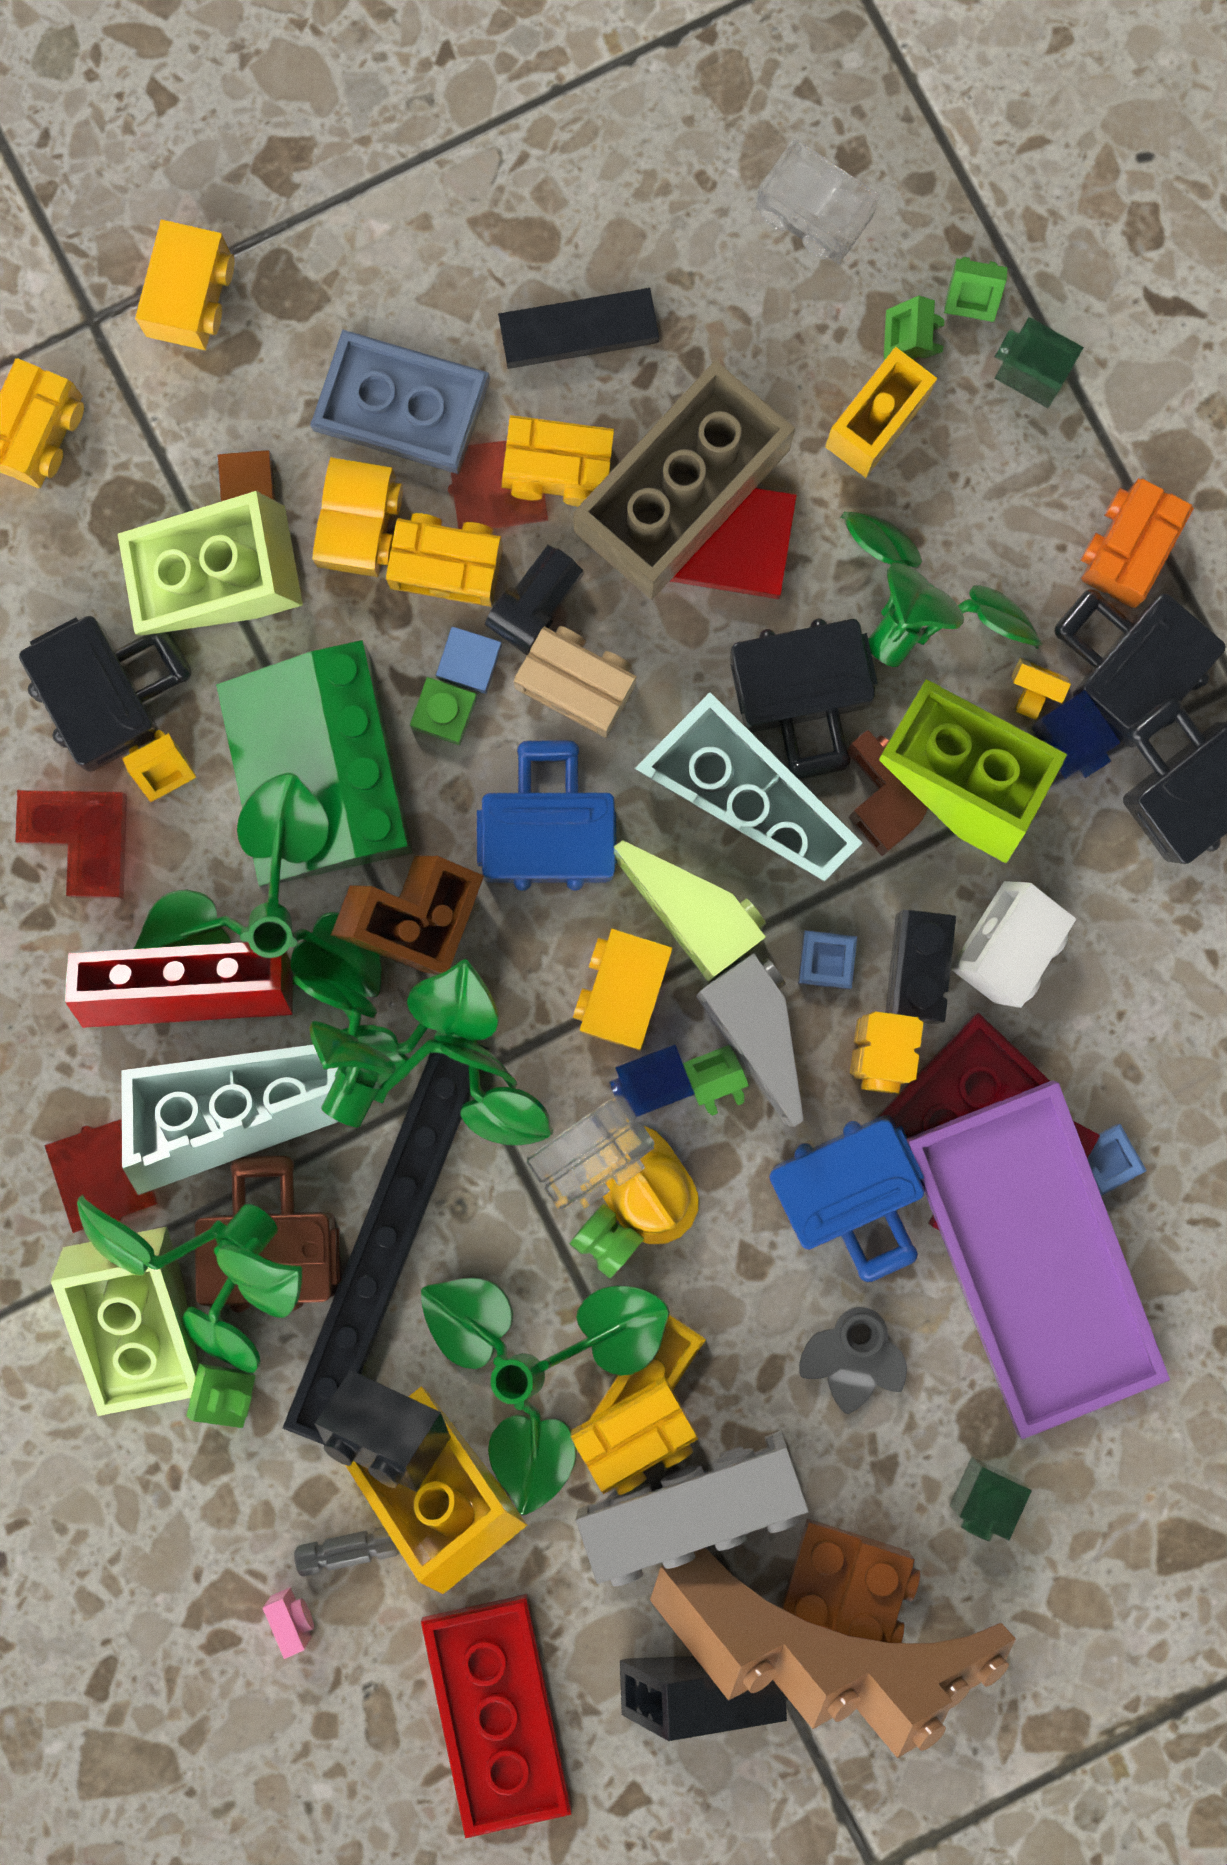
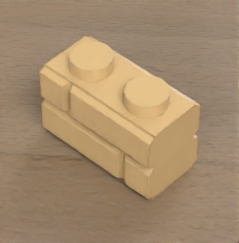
M559 626L555 633L543 627L515 676V689L607 738L636 686L637 676L629 672L632 665L612 652L605 651L602 657L583 648L586 640L568 628Z

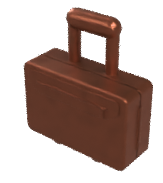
M244 1156L233 1160L230 1167L232 1172L233 1215H210L199 1218L195 1222V1237L209 1230L217 1220L227 1225L243 1205L246 1204L245 1178L280 1177L281 1213H267L275 1221L278 1232L259 1256L275 1263L302 1267L300 1297L292 1311L301 1308L304 1302H324L333 1297L336 1293V1284L341 1280L340 1228H335L334 1215L327 1211L294 1213V1161L289 1156ZM215 1238L195 1249L196 1300L202 1306L213 1305L228 1278L220 1269L214 1253V1248L217 1246ZM236 1284L225 1305H229L230 1309L235 1313H242L249 1309L251 1303L244 1298Z

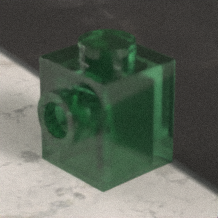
M1028 317L1020 333L1012 329L1008 331L994 357L1003 363L994 379L1049 408L1084 347Z
M971 1456L951 1500L950 1507L963 1519L960 1527L967 1532L989 1542L994 1534L1010 1541L1032 1490L1020 1479Z

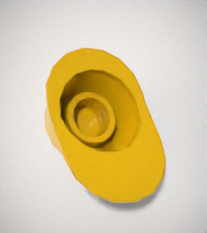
M624 1124L609 1130L597 1142L591 1157V1175L599 1193L609 1208L616 1213L619 1223L624 1228L632 1227L644 1237L642 1242L647 1244H666L680 1238L693 1225L698 1213V1192L691 1176L668 1142L657 1131L641 1124Z

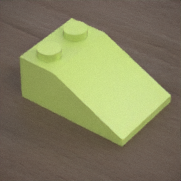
M257 491L118 533L133 627L136 635L142 636L258 619L303 605L285 506Z
M623 840L614 846L617 864L708 983L752 951L766 938L761 931L766 922L747 898L739 903L732 893Z
M167 1227L137 1232L151 1245L156 1256H161L174 1249ZM91 1242L63 1247L51 1278V1284L97 1415L100 1416L191 1398L198 1369L195 1343L186 1333L182 1322L183 1314L188 1309L178 1260L176 1259L158 1270L148 1267V1270L143 1275H135L110 1262L96 1250Z

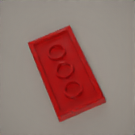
M527 1594L422 1617L421 1626L465 1839L572 1815L569 1792Z

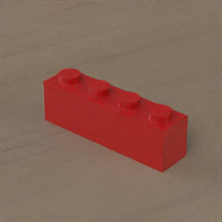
M248 942L68 953L65 1003L82 1028L293 1015V973L291 960L287 951L275 958L259 956L251 949Z

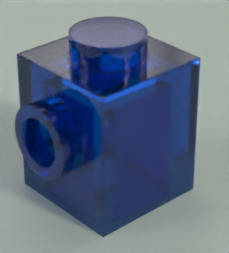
M1085 690L1042 717L1031 727L1038 739L1067 754L1059 769L1065 779L1078 771L1086 779L1112 762L1107 752L1120 744V741Z
M675 1044L615 1067L618 1078L609 1081L620 1112L630 1108L634 1118L695 1095Z

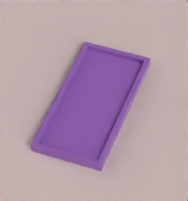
M1052 1080L906 1138L925 1177L921 1179L925 1189L924 1192L1015 1431L1022 1440L1170 1380L1058 1082Z

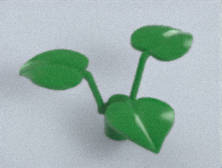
M843 512L840 518L845 519V524L858 545L876 559L890 564V567L887 569V579L891 594L887 604L881 610L884 618L868 638L871 654L882 663L891 667H899L917 643L925 645L928 639L942 628H960L964 622L963 614L966 612L977 613L980 621L985 626L1004 637L1035 646L1036 649L1043 645L1026 614L1001 592L986 586L974 585L969 590L971 599H966L957 605L948 594L934 587L923 575L913 569L921 565V555L911 539L899 528L881 518L865 513Z
M292 773L275 776L257 787L245 801L238 817L237 835L242 850L253 858L272 857L268 902L262 903L253 909L249 916L248 927L243 926L229 916L217 918L216 905L207 895L188 889L176 890L167 893L154 903L146 916L141 933L133 948L146 949L231 943V939L223 928L228 927L240 935L242 942H248L256 954L265 958L281 956L289 947H294L291 954L293 975L295 972L335 981L354 989L364 997H377L381 987V962L379 954L331 935L339 915L338 912H329L320 916L313 926L312 933L303 928L292 932V917L284 906L278 904L281 860L284 859L291 863L306 862L323 849L328 837V818L322 803L302 780Z
M463 959L447 971L427 978L411 989L407 999V1006L413 1017L419 1022V1025L408 1040L398 1043L396 1035L391 1030L376 1025H360L357 1039L359 1042L369 1045L389 1057L395 1064L396 1071L409 1059L405 1054L410 1053L415 1048L428 1028L447 1035L462 1037L477 1044V1040L486 1039L495 1033L499 1023V1014L487 986L467 959ZM348 1027L342 1030L348 1032ZM469 1066L470 1093L475 1100L464 1103L460 1115L470 1130L483 1139L503 1145L533 1144L553 1135L554 1130L551 1128L549 1114L539 1100L521 1089L511 1087H496L485 1093L480 1086L479 1069ZM378 1072L380 1076L376 1083L382 1085L392 1074Z
M295 972L292 977L293 985H298L304 992L323 1003L343 1009L349 1019L348 1032L319 1021H312L309 1028L312 1043L323 1069L327 1070L338 1067L334 1075L336 1078L321 1106V1110L338 1122L351 1127H360L373 1100L383 1103L388 1092L430 1053H443L463 1064L500 1076L511 1088H516L518 1085L515 1078L489 1051L471 1041L441 1032H436L434 1039H429L395 1071L396 1066L389 1057L379 1050L359 1042L357 1039L361 1014L370 1018H375L377 1014V1009L366 997L346 985L314 975ZM378 1072L392 1074L381 1086L376 1083L380 1076Z
M83 1194L78 1198L77 1205L81 1223L90 1242L110 1262L135 1275H143L148 1270V1267L158 1270L215 1238L217 1246L214 1248V1253L220 1269L228 1278L214 1301L209 1315L195 1307H189L183 1314V1326L190 1339L213 1358L231 1364L247 1373H254L258 1369L261 1359L256 1346L240 1330L221 1321L222 1308L237 1284L241 1294L253 1306L271 1316L284 1318L296 1306L302 1285L301 1266L283 1265L259 1256L278 1232L275 1221L264 1210L252 1204H245L227 1225L217 1220L206 1232L166 1254L156 1256L151 1245L135 1231L88 1202Z
M467 1277L427 1285L421 1289L424 1317L429 1331L442 1353L458 1366L478 1369L490 1361L494 1349H496L497 1357L493 1360L496 1367L492 1371L490 1379L493 1393L500 1401L514 1404L515 1409L524 1410L530 1415V1418L523 1415H513L503 1420L492 1432L488 1445L491 1468L521 1515H527L539 1509L559 1493L572 1474L577 1457V1448L572 1441L570 1427L560 1419L551 1418L541 1421L539 1409L528 1401V1398L534 1396L542 1389L545 1382V1371L592 1347L595 1362L606 1372L621 1376L639 1372L648 1366L658 1353L670 1314L668 1305L661 1298L645 1289L625 1285L605 1287L590 1294L577 1310L576 1319L578 1326L588 1338L542 1361L526 1353L508 1358L507 1346L500 1338L511 1329L513 1310L508 1296L497 1284L483 1278Z

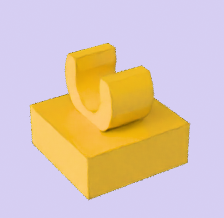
M1020 657L1011 676L1014 684L1024 687L1015 706L1016 712L1036 720L1046 697L1063 703L1071 686L1068 677Z
M161 730L155 732V741L140 749L137 745L129 749L130 754L122 758L128 773L150 802L197 778L190 762L169 733L165 735Z

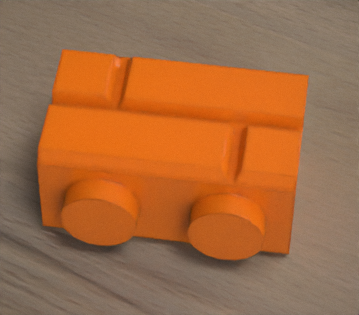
M1138 478L1128 492L1119 488L1104 516L1112 520L1105 535L1102 536L1095 533L1080 561L1088 565L1081 577L1082 581L1103 593L1110 594V597L1131 608H1136L1146 599L1194 509L1192 504L1173 494L1165 493L1162 488L1145 479Z

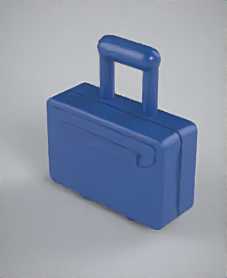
M523 741L517 748L518 793H487L482 798V810H477L478 867H482L484 879L488 883H514V886L519 891L528 890L532 883H566L569 889L577 891L583 887L584 883H607L612 881L615 874V863L617 864L614 855L617 837L615 800L613 795L610 793H578L579 746L574 741ZM531 761H565V793H531Z
M882 1115L863 1125H860L857 1121H849L844 1126L843 1134L816 1147H812L808 1143H802L795 1150L794 1157L774 1166L769 1176L801 1246L810 1250L841 1236L858 1270V1275L864 1282H873L911 1265L918 1257L917 1249L913 1246L896 1210L916 1202L924 1196L925 1189L921 1179L925 1177L906 1138L908 1137L902 1125L897 1127L891 1116ZM885 1216L899 1246L867 1260L853 1230Z

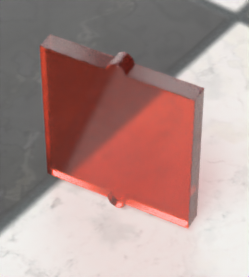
M507 440L468 445L459 474L451 472L452 484L448 486V494L454 497L458 529H462L463 523L466 522L480 523L491 528H501L548 521L544 493L540 500H523L512 496V489L501 488Z
M122 1119L96 1128L83 1126L81 1133L44 1145L72 1233L84 1230L77 1205L78 1198L82 1194L88 1202L119 1222L122 1221V1217L158 1204L154 1190L138 1195L122 1168Z

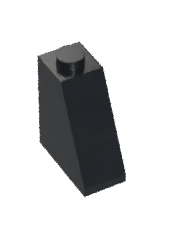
M694 1656L629 1658L620 1660L622 1715L667 1741L787 1721L786 1702L788 1698L773 1680L756 1693H751L747 1690L728 1700Z

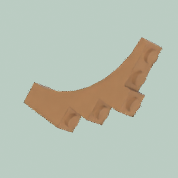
M706 1548L694 1551L695 1559L681 1566L666 1569L662 1565L650 1598L652 1604L728 1700L747 1690L751 1693H756L773 1680L812 1729L832 1718L835 1722L842 1721L857 1709L897 1758L916 1747L920 1751H924L933 1746L946 1730L943 1722L949 1709L959 1704L971 1688L980 1683L985 1687L990 1686L1003 1676L1009 1667V1663L1006 1661L1007 1656L1016 1640L1002 1623L967 1637L935 1643H886L847 1636L806 1622L766 1601L735 1578Z

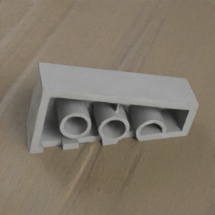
M782 1430L764 1437L767 1448L754 1452L752 1448L743 1449V1447L739 1446L721 1453V1457L712 1462L713 1469L703 1472L701 1466H688L672 1472L661 1479L663 1487L661 1489L652 1491L649 1483L641 1484L625 1494H615L579 1508L575 1520L596 1583L600 1584L610 1580L612 1586L625 1585L643 1576L642 1569L663 1562L666 1569L678 1567L695 1559L694 1551L715 1544L718 1551L727 1550L748 1540L746 1533L767 1527L770 1533H775L799 1524V1515L808 1513V1508Z

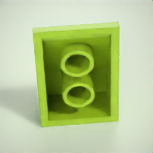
M925 679L884 749L879 761L957 837L1007 863L1027 832L1067 754Z

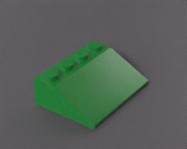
M363 640L310 651L216 684L242 807L248 797L262 783L275 776L292 773L296 774L318 798L327 814L328 837L323 849L315 857L303 863H291L282 859L280 883L413 854L371 657ZM272 857L253 858L259 887L269 886Z

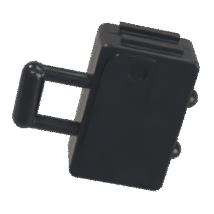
M1094 589L1086 590L1058 621L1054 629L1058 639L1065 642L1094 667L1073 691V699L1082 706L1079 710L1116 742L1120 743L1122 741L1132 748L1136 747V745L1128 737V729L1131 725L1164 699L1175 697L1182 702L1191 690H1198L1208 684L1210 680L1208 670L1224 653L1226 648L1225 643L1168 594H1161L1149 603L1138 617L1131 622L1105 600L1098 591ZM1096 609L1123 632L1103 657L1076 635V632ZM1175 719L1170 721L1161 729H1164L1167 726L1172 725L1175 722Z
M86 616L80 620L75 617L30 641L31 646L19 653L20 662L31 680L28 686V694L37 702L44 704L56 726L52 734L53 740L61 747L68 748L76 764L88 772L95 771L127 754L129 749L136 745L140 747L155 739L154 734L159 728L145 702L182 682H186L191 676V668L171 631L143 635L116 650L105 629L93 616ZM154 645L170 674L137 690L122 661Z
M818 618L811 622L809 628L776 634L771 629H765L759 634V638L735 643L730 652V667L743 725L750 732L781 727L789 770L798 779L845 770L850 764V757L846 748L840 714L867 709L875 697V686L878 685L867 633L862 634L860 623L856 619H848L827 624L825 620ZM827 717L834 751L801 758L793 724Z
M1168 697L1128 729L1129 739L1136 745L1154 772L1126 793L1123 797V803L1164 860L1171 863L1189 864L1204 851L1213 852L1217 850L1221 844L1220 839L1227 834V721L1216 722L1201 733L1183 708L1181 701L1175 697ZM1175 719L1191 743L1167 762H1164L1148 739Z

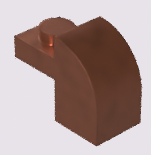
M867 730L851 743L847 752L879 790L857 807L848 818L877 852L884 856L920 824L927 813L928 807L879 761L889 741L882 735L875 738Z

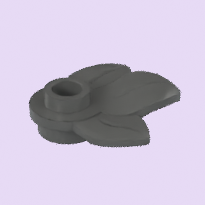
M854 1307L845 1311L838 1318L835 1328L818 1332L810 1338L801 1354L799 1374L802 1378L806 1379L828 1377V1385L835 1402L845 1414H850L868 1400L876 1385L892 1392H902L906 1380L907 1365L903 1353L888 1340V1329L883 1318L870 1308ZM857 1324H865L870 1330L869 1338L863 1343H856L851 1339V1330Z

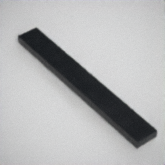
M477 1043V1045H479V1046L483 1047L484 1049H486L487 1051H489L490 1048L485 1047V1046L480 1045V1044ZM430 1053L282 1427L284 1430L325 1445L315 1422L349 1371L352 1370L361 1375L364 1371L462 1121L460 1115L462 1105L471 1098L469 1066L443 1053Z

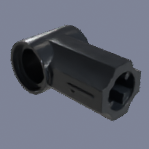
M547 545L515 589L513 587L508 588L497 600L486 618L485 625L528 655L543 627L550 629L554 621L553 615L582 578L584 570L566 553L558 548Z

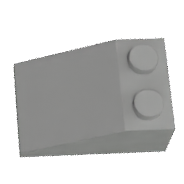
M753 953L700 990L696 998L728 1044H730L786 1126L795 1127L803 1121V1113L786 999L779 990L786 983L768 958L760 962Z

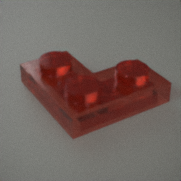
M17 790L15 843L19 845L68 846L66 896L70 898L124 899L127 795L123 792Z

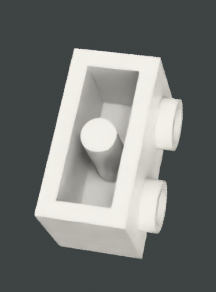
M1004 881L952 963L951 970L992 1002L1022 1008L1024 1003L1031 999L1038 991L1041 984L1040 977L1051 959L1064 949L1068 941V932L1076 918L1032 883Z

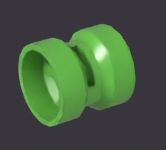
M603 1203L569 1244L580 1254H592L593 1258L597 1260V1268L610 1279L633 1254L644 1237L632 1227L624 1228L621 1224L618 1225L616 1223V1213Z

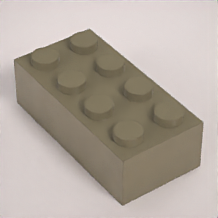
M715 360L573 512L574 533L653 600L790 451L795 427Z

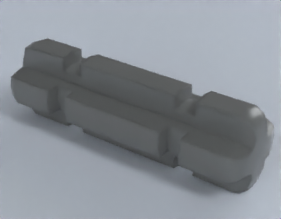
M379 1527L375 1528L373 1534H368L366 1530L325 1539L323 1545H318L317 1541L299 1545L294 1551V1559L298 1574L304 1577L321 1573L324 1567L331 1571L371 1562L373 1556H377L379 1560L395 1557L400 1552L386 1529Z

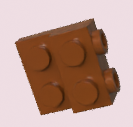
M807 1518L780 1608L806 1622L847 1636L886 1643H902L905 1624L898 1621L897 1618L902 1601L912 1602L916 1595L920 1581V1570L913 1568L915 1559L908 1550Z

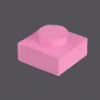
M291 1587L271 1595L263 1606L264 1613L284 1659L305 1650L312 1637L309 1631L314 1629L313 1618L303 1598L296 1600Z

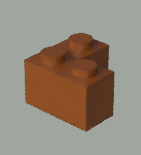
M414 856L399 897L373 886L350 885L331 935L421 972L441 974L450 969L484 875L440 856Z

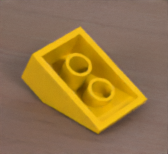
M421 1386L409 1397L441 1412L451 1438L418 1491H413L401 1484H398L396 1488L388 1487L376 1480L369 1473L368 1468L354 1461L350 1466H345L418 1582L444 1594L523 1530L527 1524L496 1478L428 1391Z

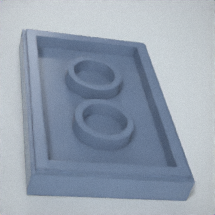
M342 329L310 426L314 432L459 475L491 378L489 372Z

